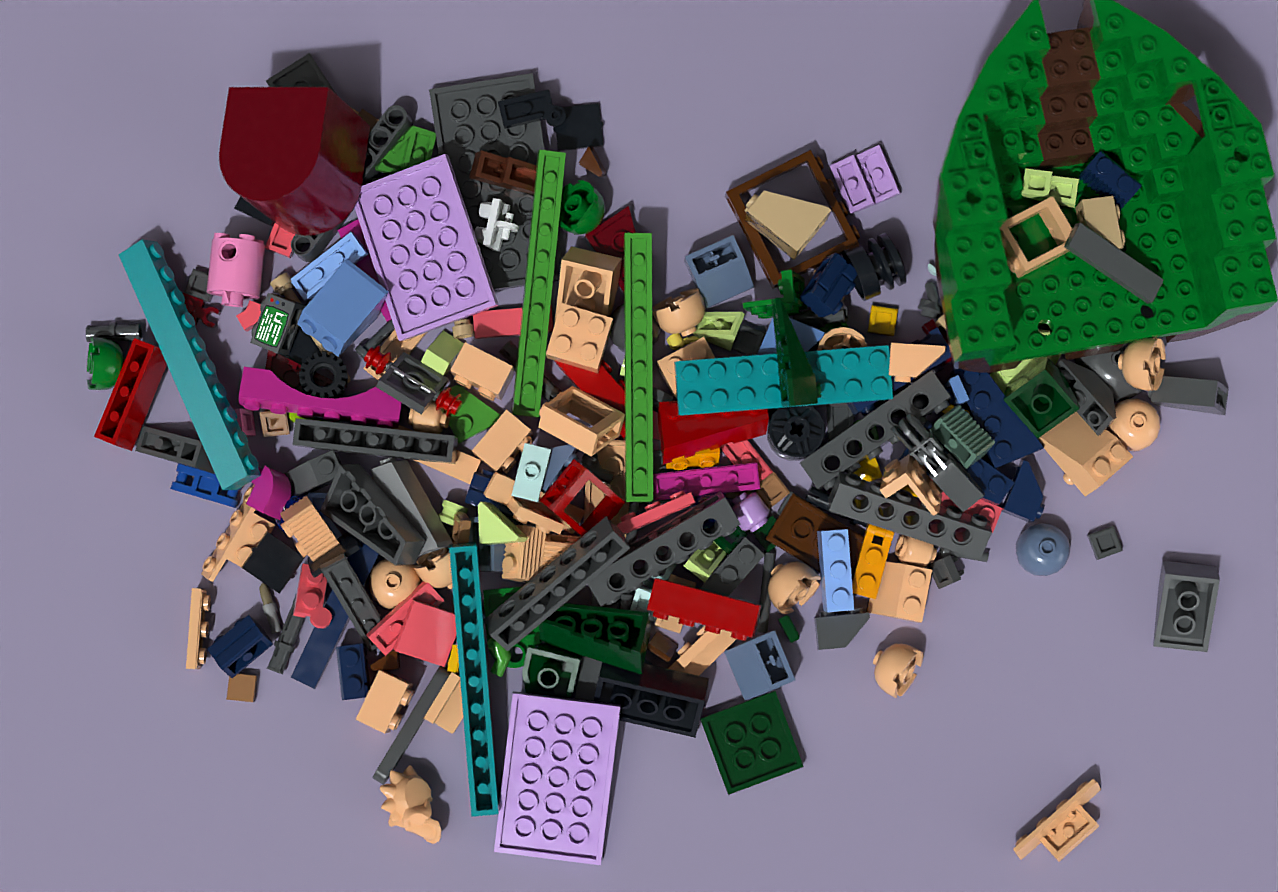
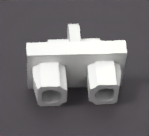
M493 198L492 202H482L480 204L479 216L488 219L486 228H475L474 233L477 242L493 251H500L502 241L509 239L510 232H518L519 226L512 223L514 214L509 213V204L503 203L501 199Z

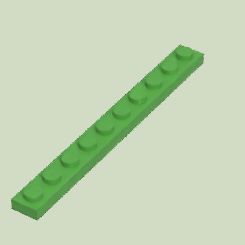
M538 151L511 413L518 416L538 418L540 412L566 157L564 152Z
M624 233L625 502H653L652 233Z

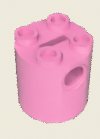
M214 233L206 292L222 297L221 304L230 307H243L244 299H259L265 253L264 241L257 240L255 236L248 234H239L238 239L230 238L229 234Z

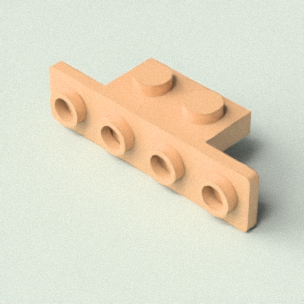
M499 472L493 474L484 491V495L489 499L506 505L514 514L512 517L523 524H527L528 521L534 523L537 529L547 534L550 531L560 534L562 530L571 534L575 532L542 502H534L511 496L515 479ZM541 491L539 500L544 496L545 492ZM570 503L563 510L578 524L585 512L582 508Z
M255 484L244 493L242 505L239 510L232 514L229 527L225 533L219 536L215 551L212 556L205 560L202 566L203 571L201 575L211 582L215 580L226 559L242 567L252 553L251 548L257 546L266 531L271 533L275 527V524L255 514L254 511L256 509L246 504Z
M704 626L696 633L700 638L693 645L688 641L677 652L680 657L668 669L699 676L736 639L731 638L732 632L721 630L720 634L705 631Z
M1092 779L1090 782L1082 783L1077 788L1076 794L1069 800L1065 799L1060 802L1056 807V811L1049 818H1042L1032 833L1019 838L1015 844L1016 847L1013 849L1017 857L1022 860L1042 843L1055 859L1060 862L1093 833L1099 825L1082 806L1101 790L1098 782Z

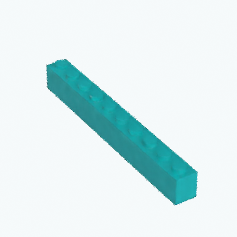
M142 239L120 253V260L222 490H238L261 476L258 469V461L252 455L247 444V436L241 430L237 421V414L229 404L226 397V389L220 383L216 374V367L209 359L205 350V342L196 330L195 320L188 312L184 303L185 297L175 283L174 273L167 265L163 248L157 241Z
M476 542L449 544L471 816L497 815L499 813Z

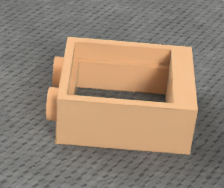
M1053 196L1007 219L999 230L1008 268L1020 278L1069 252L1064 246L1073 229ZM1039 213L1058 247L1028 262L1009 229Z
M571 386L564 392H560L551 401L545 402L539 412L541 418L538 427L582 452L593 456L620 436L625 414L582 390ZM570 413L591 424L593 427L589 428L566 414Z

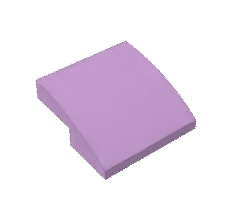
M881 145L830 165L850 214L901 194Z

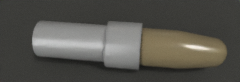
M262 583L259 591L263 602L264 614L267 616L272 634L281 632L282 629L277 615L276 604L273 602L268 586Z

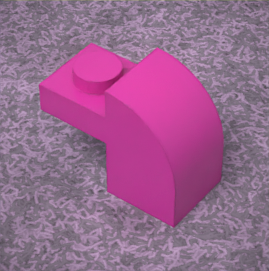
M264 466L263 469L258 467L261 476L251 481L255 486L246 504L261 513L281 520L280 513L284 505L286 510L291 497L290 481L285 474L268 466Z

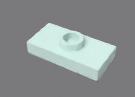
M527 443L524 444L511 496L534 502L539 501L551 449Z

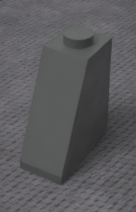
M1163 376L1158 390L1148 391V397L1157 406L1225 415L1229 389L1217 380Z

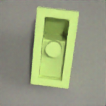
M713 542L711 546L704 550H696L684 567L703 582H706L727 553Z

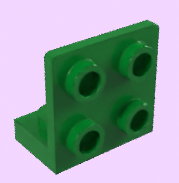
M793 270L781 271L782 279L778 281L779 292L783 295L781 300L788 316L800 314L799 310L807 309V306L799 298L805 289V279ZM771 299L743 303V309L750 312L751 315L758 316V319L773 318Z

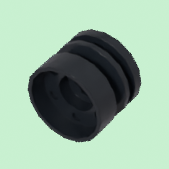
M885 232L877 236L878 243L874 238L868 239L869 252H866L859 243L842 251L843 258L847 261L846 263L855 268L857 273L854 280L856 283L855 289L863 301L881 294L880 281L889 290L894 289V281L898 286L907 282L901 255Z
M811 405L778 408L772 415L767 427V441L771 450L780 458L788 461H801L818 449L824 437L822 417ZM792 424L803 428L800 432V437L797 434H790Z

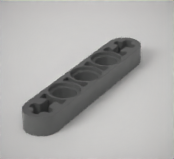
M440 666L374 773L372 778L382 785H385L389 779L390 771H394L424 722L426 713L451 674L445 667Z

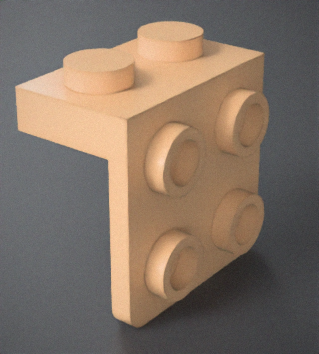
M907 455L899 461L894 459L886 465L880 491L885 498H888L908 484L933 516L939 513L942 499L941 493L943 491L926 474L927 470L924 465H920L912 455Z

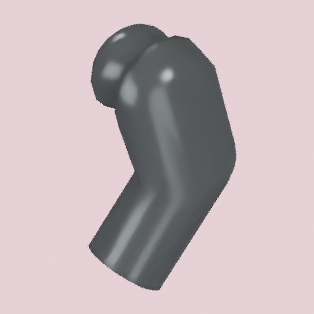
M584 453L581 460L582 465L600 481L611 485L614 472L601 468L597 453L593 456Z

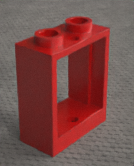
M574 459L539 500L581 536L585 535L606 516L612 520L625 504L619 496ZM589 480L606 496L580 526L563 510Z

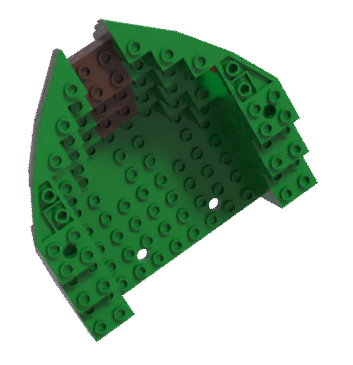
M1033 0L985 61L955 121L938 176L932 222L935 232L936 280L945 317L949 349L955 369L961 368L967 371L991 373L1015 369L1023 360L1064 353L1066 360L1116 352L1125 343L1140 339L1166 337L1167 343L1193 339L1250 320L1267 311L1278 302L1266 253V248L1277 238L1264 191V186L1275 175L1262 124L1214 71L1168 32L1114 0H1084L1077 29L1047 33L1039 0ZM1194 95L1201 121L1183 104V102H1187ZM1100 151H1103L1142 184L1141 188L1120 210L1118 223L1120 230H1123L1125 236V244L1121 251L1163 279L1153 303L1147 304L1071 251L1020 278L1010 271L999 229L1007 219L1041 202L1021 195L1024 190L1025 168L1051 171L1052 176L1079 179L1080 174ZM1079 180L1075 207L1083 199L1100 198L1099 194H1095V190L1091 191V187H1087V184H1083V180ZM1058 205L1073 229L1075 224L1078 223L1075 208ZM1039 213L1009 229L1028 262L1058 247ZM1141 306L1150 307L1153 311V316L1151 318L1144 317L1141 313ZM1039 323L1049 325L1051 329L1049 335H1043L1039 332Z

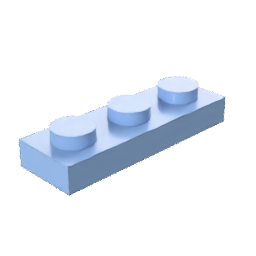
M350 232L292 277L291 283L304 301H309L319 292L346 259L356 264L369 253L357 236Z

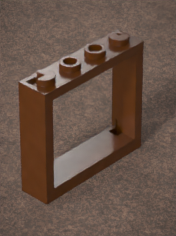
M811 150L726 191L725 198L772 289L778 287V281L782 279V274H779L758 231L745 221L746 207L740 197L741 195L807 163L846 241L788 270H793L799 275H803L819 267L824 258L834 253L841 256L844 249L859 243L860 235L854 224L849 225L845 217L848 215L846 207L842 201L837 202L833 194L836 192L835 186L830 178H825L821 171L824 169L823 163L818 155H813Z

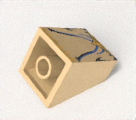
M764 190L760 196L754 194L746 204L745 221L795 260L828 220L831 209L823 205Z

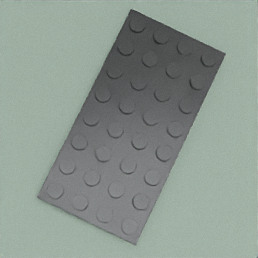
M533 73L429 89L439 156L443 154L449 156L473 230L475 231L476 227H487L488 219L479 216L480 204L482 202H492L493 198L501 199L503 203L510 205L509 213L514 214L512 223L519 226L518 232H510L509 239L502 241L500 251H493L478 242L494 291L525 285L534 195L484 183L469 177L475 153L481 150L504 158L511 157L537 165L538 151L545 150L540 121L504 129L498 101L535 93ZM558 236L553 282L560 279L562 261Z

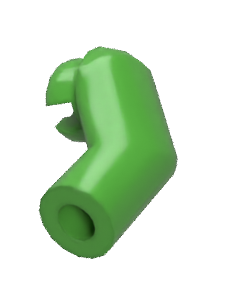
M491 637L488 640L487 646L492 650L496 660L490 672L502 677L511 659L510 650L506 651Z

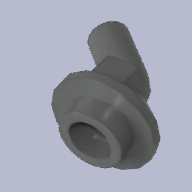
M929 282L925 284L928 300L921 299L917 309L922 310V316L936 319L937 315H943V308L938 303L935 284Z

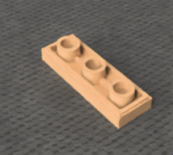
M192 588L186 669H200L201 664L206 663L207 650L203 648V637L207 638L209 623L205 621V611H209L211 597L207 595L206 589Z

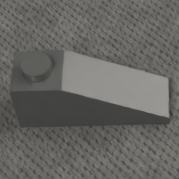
M146 426L142 427L135 451L202 471L215 473L201 441Z
M331 450L284 473L291 485L289 502L332 484L339 466L342 465L337 452Z

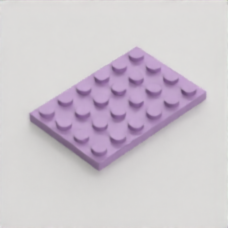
M447 154L361 187V192L354 208L379 283L389 291L385 301L399 341H405L499 306Z
M513 691L494 852L601 865L621 705Z

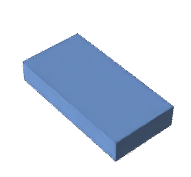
M959 375L950 378L944 384V388L952 398L949 400L951 405L962 406L969 400Z

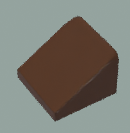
M588 146L579 161V165L598 177L605 176L607 172L594 147Z
M657 632L649 642L647 649L664 661L669 662L678 649V644L662 633Z
M395 650L391 651L371 665L372 671L399 670L400 653Z

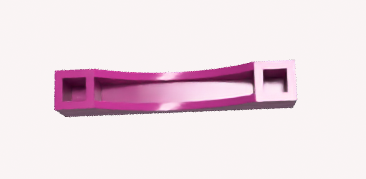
M244 366L239 391V405L248 410L257 411L262 408L269 409L275 414L290 412L297 413L302 418L318 416L324 417L326 421L330 422L346 420L354 425L364 426L367 423L377 425L379 428L388 429L398 428L402 403L376 386L352 397L337 399L319 398L291 388L271 370Z

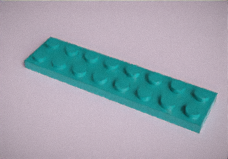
M889 345L805 352L815 374L816 382H820L821 398H818V404L810 405L893 399L892 378L889 376ZM777 354L674 362L678 416L783 408L781 404Z

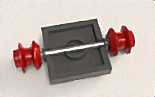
M380 345L369 349L364 358V361L367 362L365 368L368 369L374 366L376 368V375L385 372L377 383L376 387L421 415L433 401H436V411L441 408L447 410L446 417H449L451 413L453 415L457 414L463 401L460 400L461 394L455 397L451 395L450 387L443 390L449 380L447 377L405 352L393 363L391 362V352L381 353Z

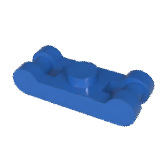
M182 464L177 465L176 471L178 474L176 481H172L170 489L233 508L237 507L238 500L236 498L238 491L242 490V487L238 490H228L226 497L219 495L221 486L216 474ZM188 475L194 476L192 486L185 485Z

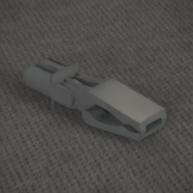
M910 412L907 415L909 422L904 418L898 422L903 432L897 425L891 427L890 430L908 448L909 455H912L920 465H925L931 473L929 476L963 512L985 495L984 491L951 453L946 454L943 451V446L934 437L931 430H926Z

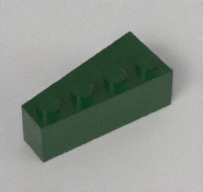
M564 603L539 624L540 642L642 674L650 638V612Z

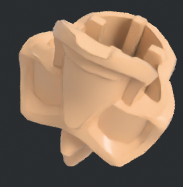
M411 765L403 773L391 770L390 784L380 786L381 792L387 798L381 805V808L390 812L389 826L405 828L406 831L423 837L431 844L439 842L441 828L439 821L430 818L432 814L430 802H432L433 798L431 797V789L428 783L417 775Z

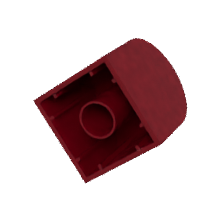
M229 87L219 148L221 173L228 186L284 230L303 236L321 234L339 225L351 213L358 201L362 187L370 125L329 87Z

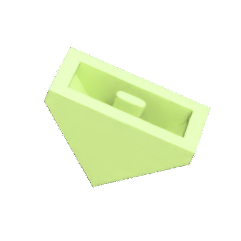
M705 312L702 321L696 326L697 330L693 335L700 339L705 337L707 342L731 351L745 314L743 312Z
M443 330L427 348L421 362L446 377L464 343L454 339L452 335Z
M480 502L478 504L480 544L493 545L527 541L528 537L492 503Z

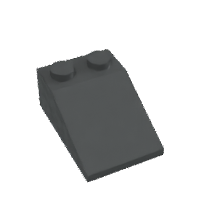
M1162 561L1157 597L1154 647L1208 652L1220 582L1216 566Z

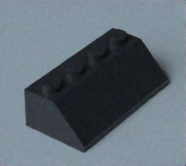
M602 662L594 701L621 705L619 721L696 738L709 678L644 664L642 674Z

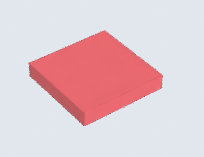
M412 599L394 650L445 667L457 636L455 613Z

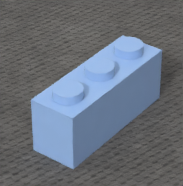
M848 529L817 531L823 611L854 610Z

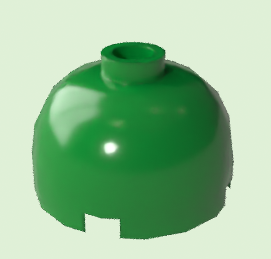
M577 180L580 183L575 185L569 183L562 189L559 227L575 235L587 234L593 231L601 223L605 214L603 196L592 184L584 180Z
M91 337L92 343H89L87 356V372L92 374V380L87 379V387L89 390L111 389L115 386L126 359L123 355V350L118 343L111 339Z

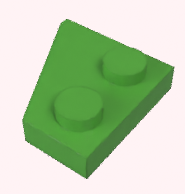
M409 126L375 166V170L392 175L430 160L436 133L416 126Z
M457 384L451 387V395L455 397L461 394L460 400L463 401V404L456 415L451 413L449 425L454 435L458 437V443L460 444L491 428L501 415Z

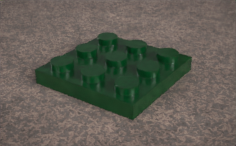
M776 691L700 718L728 795L804 767Z

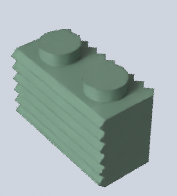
M956 405L940 417L930 429L931 433L966 469L980 460L995 444V440L991 439V436L983 428H980L979 424H976V420H972V417L965 409H961V405Z

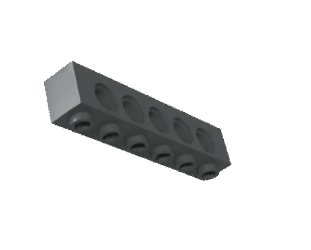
M931 370L895 395L893 399L885 402L802 460L800 464L816 488L819 490L825 488L827 491L834 486L839 472L854 473L862 467L859 464L867 457L872 460L883 452L881 447L889 442L894 445L900 441L890 430L891 427L897 425L892 421V415L895 411H905L908 422L907 415L911 412L923 425L928 421L926 419L927 415L933 411L936 414L942 412L950 405L947 401L952 398ZM919 395H926L929 399V403L924 409H917L914 405V400ZM877 425L884 428V436L879 440H873L870 436L871 429ZM853 441H860L862 451L858 455H851L848 450L849 444ZM831 456H837L840 459V466L835 471H830L826 465L827 460Z
M296 418L292 445L304 448L456 464L458 437Z
M839 472L828 498L829 511L979 560L981 559L992 534L990 521L980 514L970 515L964 513L958 507H946L940 505L939 513L933 516L918 497L912 496L906 490L900 489L888 498H885L880 491L881 482H869L861 479L856 474ZM857 495L866 496L863 500H857L854 497ZM883 503L891 504V506L888 508L880 507V505ZM908 511L916 512V514L913 516L905 515V513H907ZM934 519L942 520L939 524L930 523ZM960 527L966 528L964 532L955 531L957 528Z
M720 491L629 544L630 549L590 581L588 586L600 606L604 604L610 605L616 602L620 595L626 591H634L640 588L644 583L643 581L648 578L662 575L670 565L686 561L694 551L708 548L716 538L732 534L736 527L740 525V522ZM706 519H715L712 527L703 528V523ZM683 533H692V536L688 541H679V538ZM659 547H669L666 554L661 556L656 555V551ZM639 559L645 560V565L642 568H633L635 561ZM613 574H622L620 581L616 583L609 581Z
M607 516L484 619L490 636L506 651L510 650L630 549L623 532Z

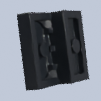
M346 532L337 539L340 544L314 562L308 557V564L313 577L315 578L323 573L320 565L343 553L347 558L363 548L359 540L351 533Z

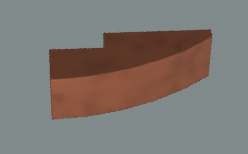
M481 150L475 153L469 178L534 195L537 165L511 157L504 158Z

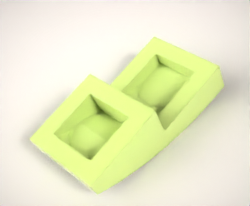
M1025 168L1024 190L1021 195L1041 202L1053 196L1058 205L1075 208L1079 179L1052 176L1051 171Z

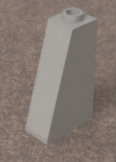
M395 457L380 461L381 466L371 469L373 480L424 538L425 543L419 556L453 544L407 460L396 461Z

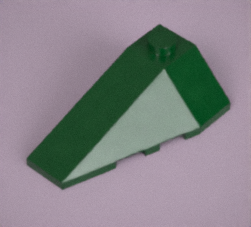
M773 298L771 303L782 407L818 404V398H821L820 382H816L815 374L781 298Z
M547 644L528 645L522 670L525 693L572 699L582 655Z

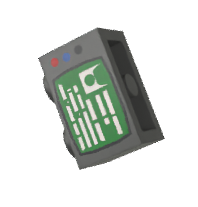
M268 293L261 303V313L258 322L252 328L250 343L277 354L289 355L299 327L297 323L306 305L277 294Z

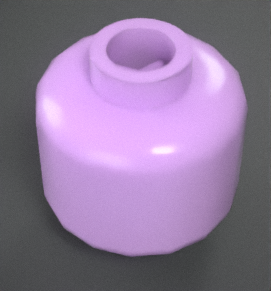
M744 491L732 500L734 503L732 510L740 522L739 527L743 531L750 530L754 532L768 522L769 509L757 493L747 495Z

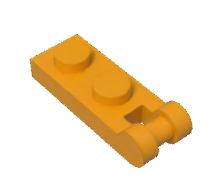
M867 524L852 579L854 594L876 599L894 536L893 531ZM874 535L883 537L881 545L872 543Z

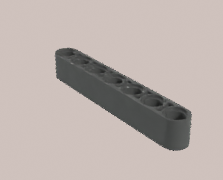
M393 105L389 107L370 131L365 161L369 158L373 160L369 166L364 167L362 186L371 183L373 178L378 177L380 171H376L375 166L409 126H413L412 118L402 106ZM403 116L402 122L394 125L395 119ZM388 137L386 144L378 146L382 138ZM348 216L339 225L327 232L310 236L295 234L291 241L292 251L302 261L313 262L321 255ZM310 243V248L306 252H301L303 245Z

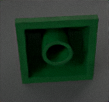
M1048 357L1006 387L1003 398L1037 439L1080 409L1065 376Z

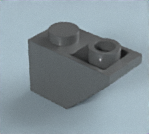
M862 608L847 611V615L836 616V612H820V617L814 618L817 650L847 647L870 619V614L863 613Z

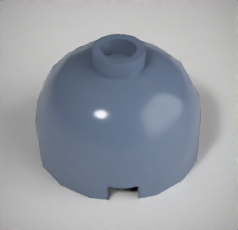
M1038 523L1029 526L1020 534L1016 542V554L1019 564L1025 571L1035 576H1048L1057 573L1065 566L1069 558L1070 545L1067 536L1059 528L1051 524Z

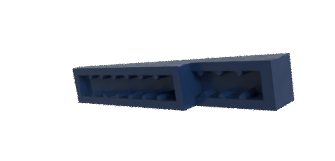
M359 540L363 548L348 556L347 559L363 587H365L380 554ZM333 589L324 608L330 611L332 620L326 628L314 627L290 677L313 689H316L350 620Z

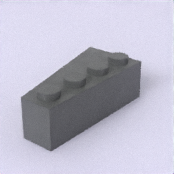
M343 464L339 466L320 512L395 566L415 564L425 543L424 538L360 464Z

